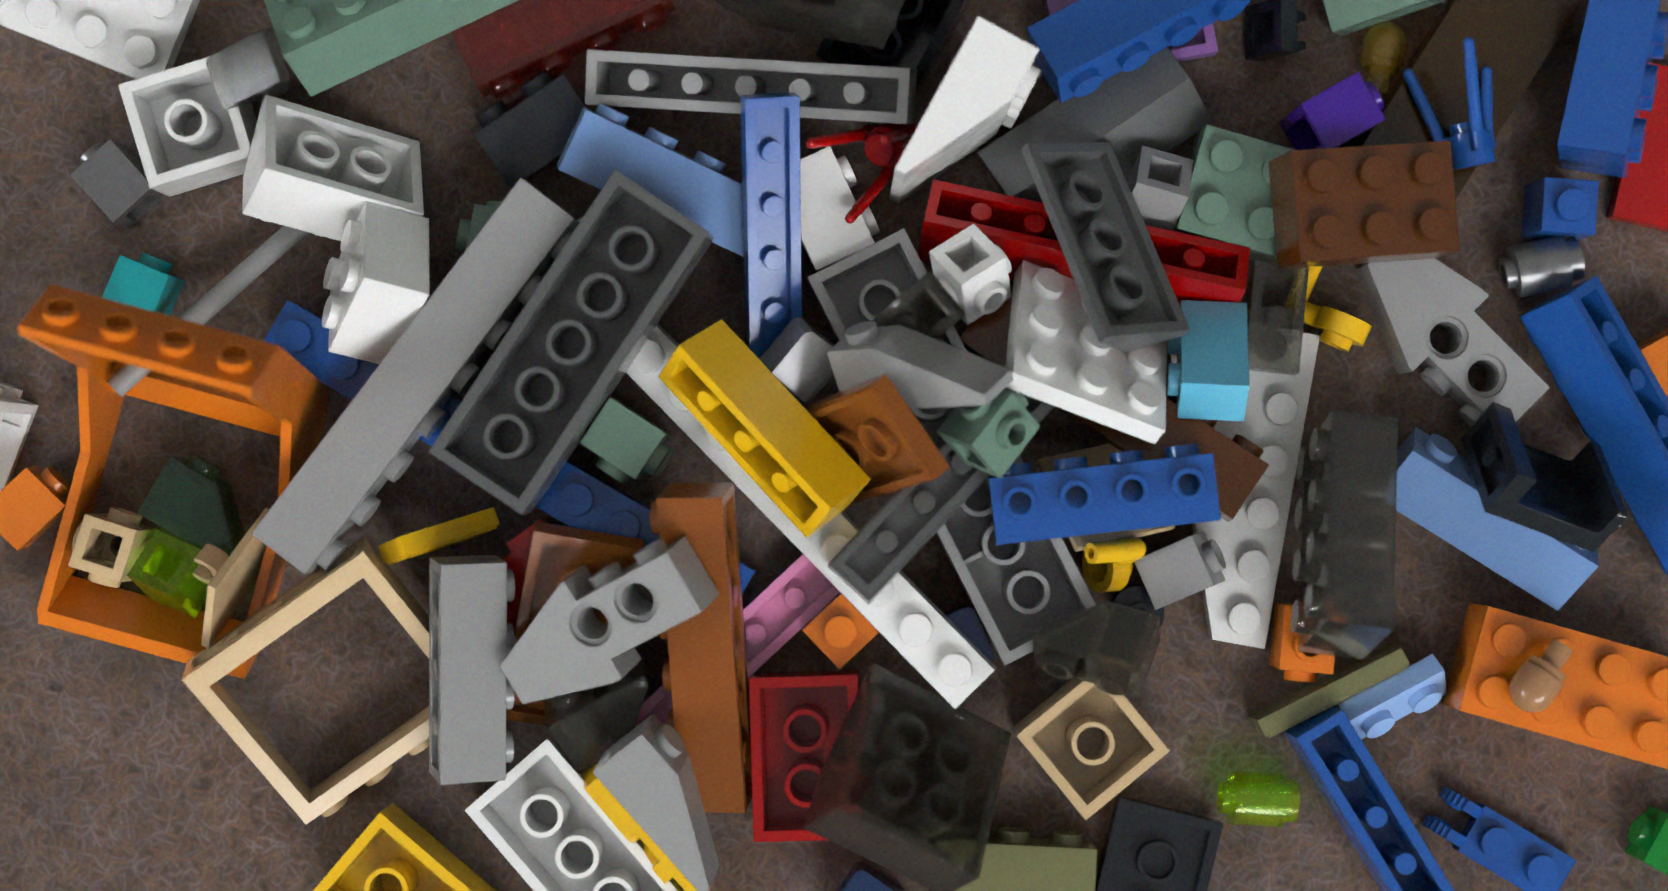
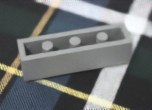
M496 555L429 557V773L440 785L506 780V763H512L514 758L513 735L511 730H506V710L512 709L514 706V689L500 666L515 646L513 625L507 623V602L514 600L515 578L512 569H507V562Z

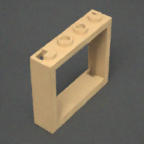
M365 536L346 548L340 559L329 570L326 571L321 567L318 572L311 573L216 640L209 648H205L188 660L182 677V681L306 825L319 815L328 817L336 813L347 802L348 795L364 783L369 787L381 781L391 771L392 764L405 754L409 753L413 756L429 746V706L310 789L218 680L362 578L365 579L429 659V615L388 564L383 563L382 557Z

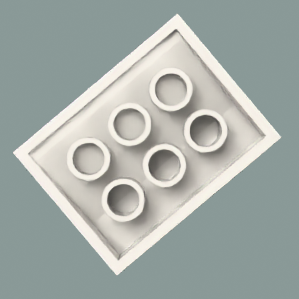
M977 17L895 167L889 200L900 204L933 181V179H936L995 138L1001 125L1009 129L1012 128L1041 72L1040 69L1032 65L1039 51L1038 48L985 19Z

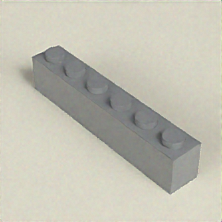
M587 50L585 104L599 105V103L607 106L741 114L740 95L795 92L800 97V118L914 124L917 69Z

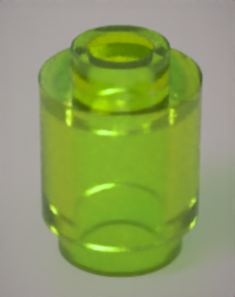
M1230 771L1227 781H1220L1218 784L1217 809L1219 813L1226 814L1230 825L1282 827L1285 822L1295 823L1298 818L1300 806L1298 783L1296 780L1285 779V776L1281 773Z

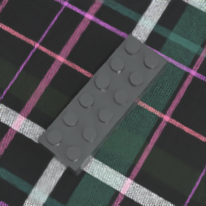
M614 170L442 430L429 453L520 514L533 512L714 240L711 233L617 170Z

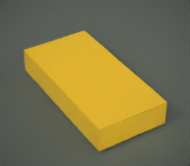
M492 507L399 536L379 545L378 548L383 563L391 565L478 537L497 529L500 523L495 508Z

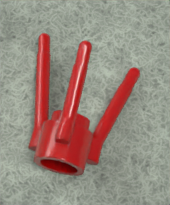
M883 123L877 127L868 124L860 129L820 135L806 140L805 145L809 149L863 141L865 142V153L868 159L873 164L882 167V172L846 214L845 221L847 223H853L893 178L895 167L917 129L915 124Z

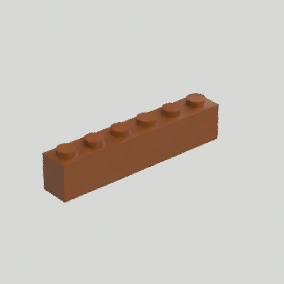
M734 482L669 483L656 498V501H653L651 504L650 526L652 533L659 534V539L663 538L666 545L686 536L717 588L719 595L701 613L659 634L661 639H667L669 658H666L664 661L662 677L665 691H671L673 709H670L668 712L667 724L673 727L683 739L685 750L690 756L705 813H745L752 799L750 707Z

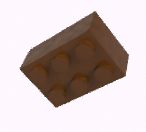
M1450 141L1294 150L1269 161L1278 270L1433 259L1460 251Z

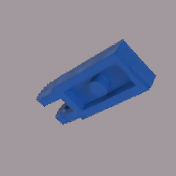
M1443 787L1438 796L1450 807L1471 816L1461 834L1453 830L1447 822L1436 816L1431 817L1428 814L1421 825L1453 843L1455 850L1523 891L1560 890L1577 860L1482 803L1477 805L1450 788Z

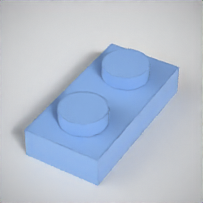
M1431 654L1410 665L1407 669L1343 701L1338 706L1340 709H1343L1361 740L1365 737H1379L1388 732L1395 724V721L1412 712L1422 713L1428 711L1439 703L1442 696L1447 694L1445 670L1436 657Z

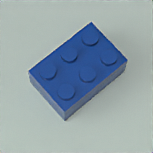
M1589 0L1557 143L1560 168L1626 178L1629 163L1640 164L1647 134L1645 132L1647 119L1640 118L1641 111L1652 112L1658 85L1657 74L1659 66L1651 65L1652 59L1663 60L1668 41V12L1661 11V0Z

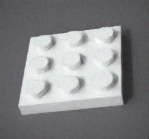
M1023 260L1014 273L1005 368L1011 370L1014 380L1006 388L1155 444L1166 431L1167 340L1129 352H1124L1101 343L1075 280L1063 276L1053 269L1043 268Z

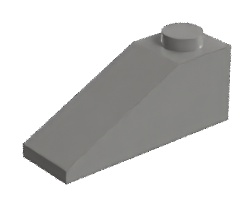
M875 321L855 324L846 329L844 332L845 337L827 351L840 392L886 373L910 409L988 405L1014 380L1011 370L902 325L878 327Z
M652 714L604 752L593 774L697 891H709L720 865L690 756L685 750V744L679 733L670 725H663Z

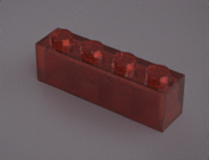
M519 0L452 31L451 34L476 88L484 97L493 94L495 98H502L520 90L519 86L523 83V79L543 69H546L550 75L557 70L561 72L572 64L570 58L587 50L607 51L620 43L618 36L638 27L639 32L643 33L660 27L668 21L667 14L675 11L672 0Z

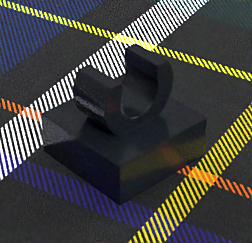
M1267 0L1245 7L1246 60L1265 61L1306 49V42L1297 41V23L1306 21V15L1302 11L1297 10V0Z

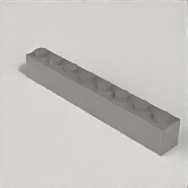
M520 178L252 532V535L303 574L318 572L321 567L326 571L329 570L345 552L348 544L342 540L355 523L360 527L364 525L380 505L381 500L375 496L389 479L393 483L396 482L408 469L414 459V456L409 451L422 435L428 439L442 424L447 416V412L442 407L455 391L460 395L463 394L476 379L480 372V368L475 365L488 347L493 351L497 349L513 325L508 320L521 303L526 305L542 281V275L554 259L556 260L579 225V222Z

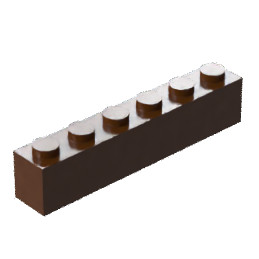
M1010 287L1011 298L1006 300L995 312L984 314L970 323L960 337L968 352L1005 367L1012 287ZM1167 387L1166 431L1155 444L1056 406L1054 407L1121 452L1142 450L1143 461L1165 458L1164 447L1198 444L1199 454L1213 453L1220 517L1227 522L1233 520L1269 466L1268 463L1260 459L1264 451L1259 446L1239 434H1236L1231 440L1215 430L1214 427L1218 422L1217 420L1177 418V404L1168 399Z

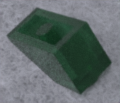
M194 453L191 454L189 459L183 457H170L137 512L202 550L205 544H211L230 556L245 536L231 484L217 476L221 470L219 466Z

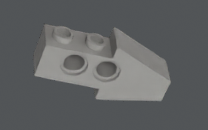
M1437 259L1364 263L1355 269L1395 370L1399 374L1413 372L1420 365L1424 369L1420 373L1424 382L1442 396L1448 393L1462 407L1458 414L1470 428L1492 402L1510 408L1516 422L1550 388L1474 312L1489 295L1482 288ZM1435 325L1444 328L1449 335V347L1443 354L1437 352L1430 343V333ZM1474 363L1482 366L1487 375L1486 385L1480 392L1475 390L1468 381V371Z
M686 536L669 545H666L663 538L653 541L634 553L633 556L637 562L624 569H621L618 562H615L591 575L586 565H583L559 584L500 666L522 704L594 688L622 679L641 660L635 646L701 613L719 595L717 588ZM637 584L647 587L652 593L654 601L645 599L639 593ZM593 607L605 614L608 624L601 622L595 616Z

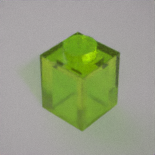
M156 529L127 576L150 599L194 619L206 601L208 584L193 576V572L199 565L194 562V559L201 549Z

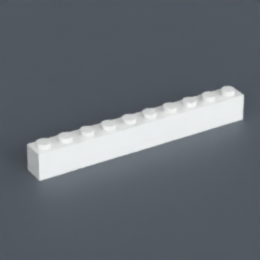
M658 323L626 373L947 702L956 709L997 667L902 571L868 605L828 568V563L860 531V528L842 511L808 538L799 531L659 379V374L679 344Z

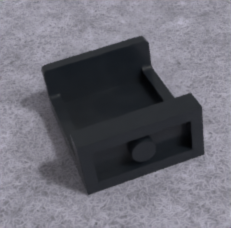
M1495 402L1490 404L1461 438L1484 511L1592 552H1595L1612 533L1617 531L1627 517L1626 508L1600 445L1588 442L1574 459L1565 460L1523 444L1511 409Z

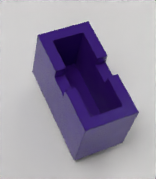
M1356 72L1300 104L1292 113L1284 117L1279 124L1295 150L1340 148L1385 120L1381 112L1384 108V103L1374 84L1368 80L1364 82L1360 73Z

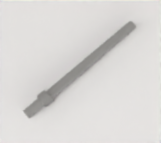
M283 225L179 318L204 325L309 232ZM125 364L106 382L122 397L152 370Z

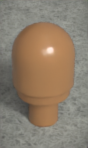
M1553 639L1541 658L1532 654L1529 660H1525L1509 685V694L1513 703L1526 712H1540L1550 706L1564 686L1562 682L1566 675L1560 670L1573 650L1560 641Z

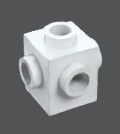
M972 224L929 251L934 282L931 283V291L936 301L947 312L953 309L967 325L984 314L995 312L1006 300L1011 298L1009 273L1012 271L1010 261L1004 251L994 244L975 224Z

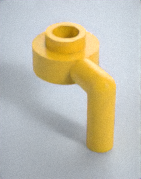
M1323 266L1299 268L1282 306L1284 314L1321 331L1319 341L1333 348L1349 352L1352 344L1363 347L1372 326L1342 311L1326 306L1320 307L1307 302Z
M1138 538L1087 543L1082 556V570L1088 586L1097 593L1114 592L1124 589L1132 574L1133 563L1141 559L1146 553L1145 543Z

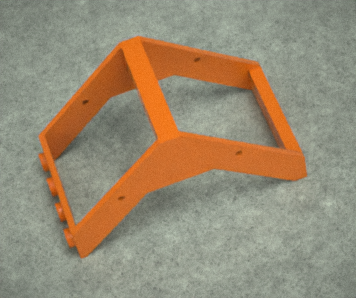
M50 284L19 323L18 332L20 336L77 366L80 454L37 607L38 624L187 664L188 660L207 648L201 645L205 611L124 589L97 584L90 580L76 577L77 569L68 566L73 552L72 541L75 531L83 521L84 515L93 513L125 395L280 436L279 498L319 444L328 411L329 387L320 382L315 375L279 345ZM125 364L152 370L122 397L106 382ZM268 546L265 549L247 619L277 598L286 560ZM230 618L213 643L242 623V621ZM259 652L227 675L245 679Z

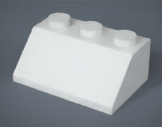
M265 95L243 175L242 214L338 241L342 239L348 220L357 221L366 201L423 217L424 206L419 141Z

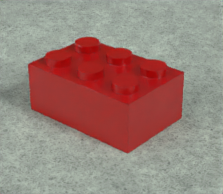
M859 670L753 673L749 677L753 842L863 840L864 814Z

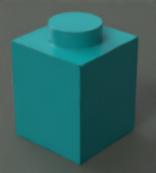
M141 252L139 260L120 255L102 298L170 316L185 280L169 274L173 264L150 254Z

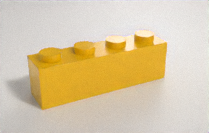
M722 319L681 343L658 376L806 538L844 511L871 480Z

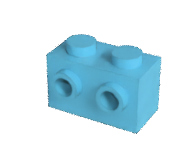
M1181 300L1180 308L1190 331L1183 336L1167 340V354L1177 355V363H1169L1167 372V396H1177V418L1244 421L1250 386L1247 303Z

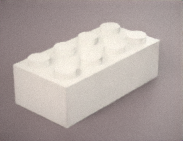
M556 731L506 774V780L496 782L465 809L466 813L533 891H684L674 878L670 879L666 884L662 882L651 869L653 865L643 850L644 842L641 839L635 843L628 841L584 790L583 768L585 765Z

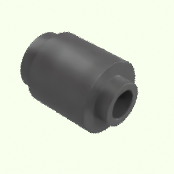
M1553 236L1508 246L1506 257L1499 259V273L1504 288L1506 290L1513 289L1515 295L1521 298L1571 287L1573 281L1584 279L1585 262L1581 246L1575 237L1564 240L1562 236Z

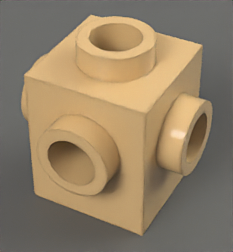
M110 507L109 513L85 514L73 537V552L68 566L88 572L87 579L92 582L114 588H120L121 582L141 580L143 573L147 574L156 559L158 545L153 540L157 529L140 524L141 514L118 507ZM122 537L123 539L119 551H117V541Z

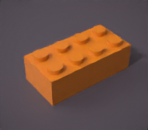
M1469 603L1446 685L1447 694L1443 696L1442 705L1668 769V656L1490 606ZM1553 639H1556L1573 650L1560 670L1566 675L1562 682L1564 686L1546 709L1540 712L1523 711L1511 700L1509 694L1510 682L1525 660H1529L1532 654L1541 658Z

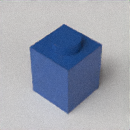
M1544 177L1526 185L1524 190L1521 238L1544 239L1562 236L1564 240L1574 237L1577 240H1581L1595 235L1599 181Z

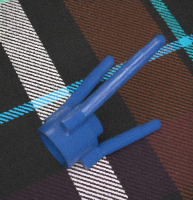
M1466 37L1463 40L1469 121L1449 126L1450 137H1445L1413 70L1407 68L1403 71V77L1433 141L1451 142L1453 170L1496 161L1493 149L1496 148L1493 133V71L1489 66L1483 67L1479 91L1475 43L1472 37Z

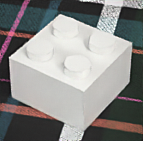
M219 53L118 85L150 189L171 197L244 174L257 120L239 64L223 53Z
M366 201L357 221L348 220L341 239L340 249L342 253L339 259L331 257L326 267L323 288L330 290V296L324 307L322 327L329 329L328 352L380 364L423 308L429 296V218Z

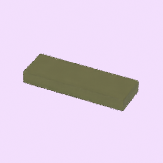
M1387 644L1333 671V675L1328 674L1316 680L1315 683H1310L1249 714L1248 717L1257 733L1271 738L1407 669L1410 663L1401 647Z

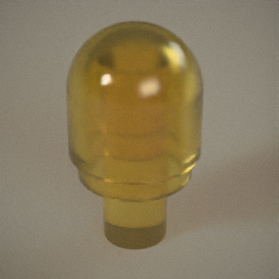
M1390 21L1377 23L1368 29L1364 36L1360 57L1362 71L1368 73L1367 80L1374 84L1381 97L1387 95L1390 76L1398 75L1399 69L1403 66L1407 44L1403 29Z

